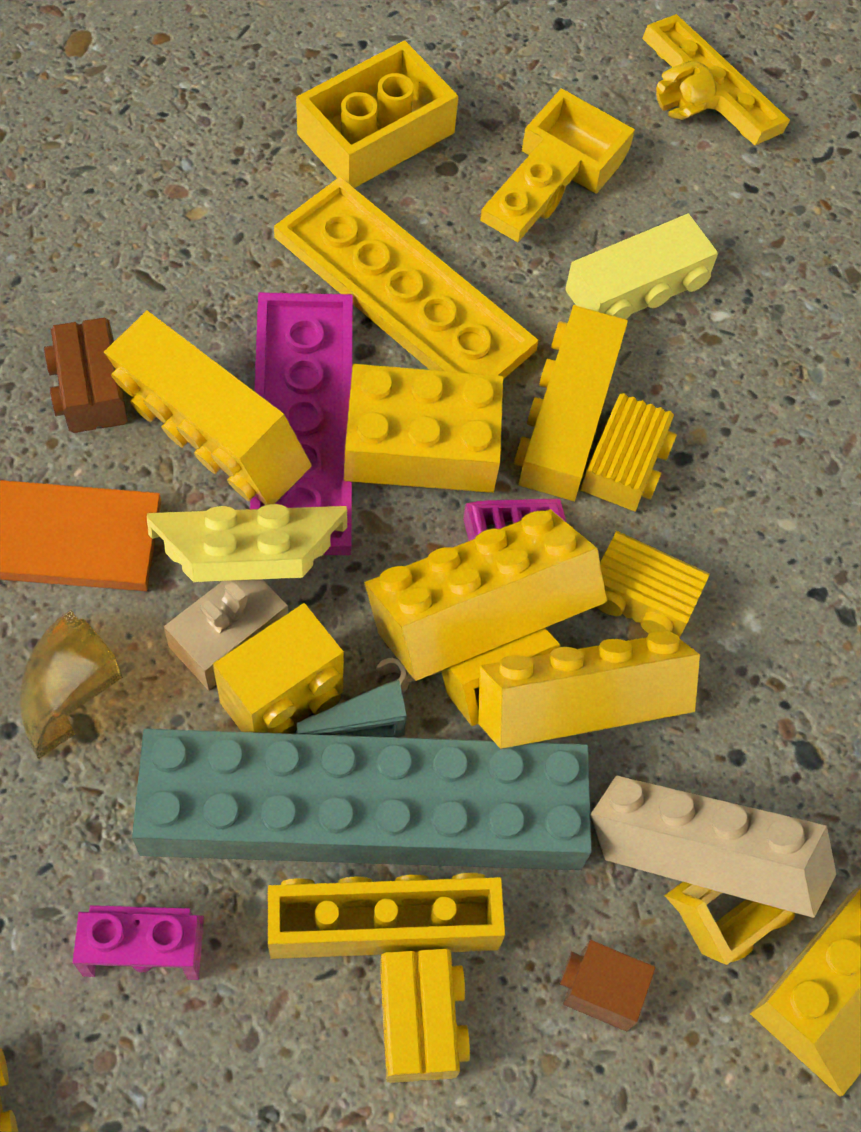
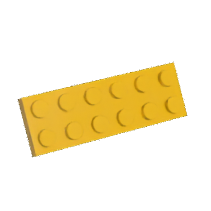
M338 177L274 225L275 239L340 294H353V305L429 370L503 376L504 379L537 351L539 340L341 177Z

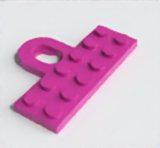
M258 292L254 391L284 413L312 465L275 504L283 505L287 508L347 506V528L344 532L334 530L331 533V546L323 555H351L352 482L344 481V464L352 378L353 294ZM255 496L250 500V509H259L265 506Z

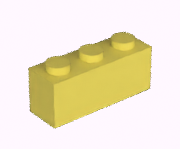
M688 213L571 262L565 290L576 306L627 319L631 314L647 307H659L670 297L686 290L693 292L703 287L711 277L718 252Z

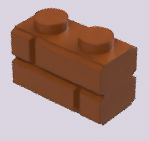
M104 317L84 320L82 324L71 322L53 325L51 329L53 345L45 346L44 353L49 375H58L59 386L50 387L55 416L64 415L68 429L73 433L96 430L98 426L108 428L125 425L128 422L123 389L112 378L111 374L116 369L104 353L114 342L110 320Z

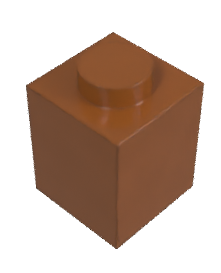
M590 940L582 950L581 955L575 952H571L559 983L568 988L563 1005L627 1032L638 1022L656 967Z

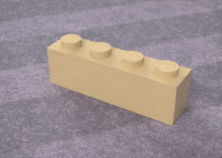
M615 776L590 814L606 861L812 918L815 917L836 876L826 825L621 776Z

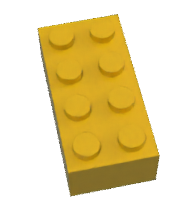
M148 310L104 351L116 369L111 374L112 378L126 393L134 396L130 403L135 410L149 422L157 418L164 423L161 426L163 431L181 448L187 443L196 449L194 455L209 471L216 474L221 469L229 475L228 483L247 501H250L255 496L265 505L275 504L312 466L284 413Z
M551 509L531 512L525 515L521 521L501 529L485 530L479 533L473 540L455 547L437 549L431 552L427 558L407 566L388 568L379 577L364 582L378 634L415 681L607 602L597 547Z

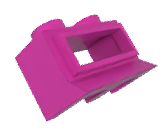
M90 905L89 912H78L72 963L83 977H95L96 965L132 966L134 970L141 973L149 971L152 967L182 968L187 980H199L204 916L192 915L190 908Z

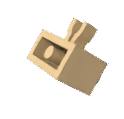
M263 579L222 581L164 626L168 646L209 691L217 685L213 663L288 614V605Z

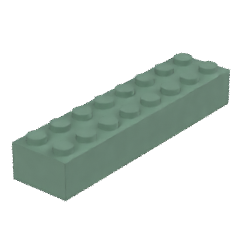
M143 729L132 839L139 855L150 857L582 870L591 854L588 744L529 743L500 749L494 741Z

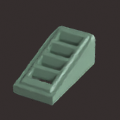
M396 680L298 722L297 734L402 737L405 735L407 715L400 681Z

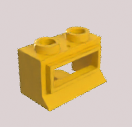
M681 882L664 895L680 913L701 954L725 965L746 957L753 950L756 942L773 929L787 925L795 917L794 912L745 899L715 922L707 904L722 894V892Z

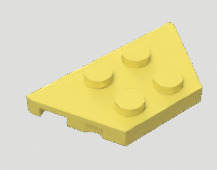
M270 504L259 509L234 510L227 506H217L207 511L147 513L148 535L152 539L161 537L164 540L165 553L174 562L182 565V571L193 582L303 578L312 568L313 560L322 556L331 546V533L334 530L344 532L347 528V506L287 508L283 505Z

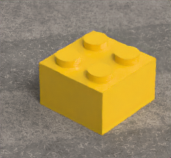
M305 603L213 663L220 704L241 732L294 734L297 730L298 722H301L312 713L316 715L334 707L341 698L340 694L343 693L344 651Z

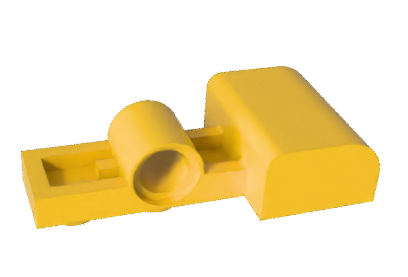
M561 88L525 128L522 152L529 156L482 208L480 221L518 243L540 217L547 219L552 215L563 197L566 186L571 180L597 194L625 159L630 149L635 129Z

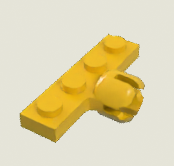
M677 14L647 25L642 39L656 51L659 57L672 66V68L662 73L664 80L659 81L656 87L657 101L662 110L667 111L676 106L679 107L669 111V117L684 120L707 109H715L733 124L743 137L755 146L784 133L790 119Z

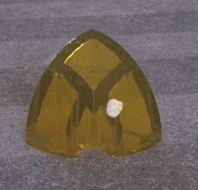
M71 609L51 624L39 638L31 651L22 676L20 689L21 719L26 737L38 759L75 735L67 715L123 678L116 657L84 619L78 620Z

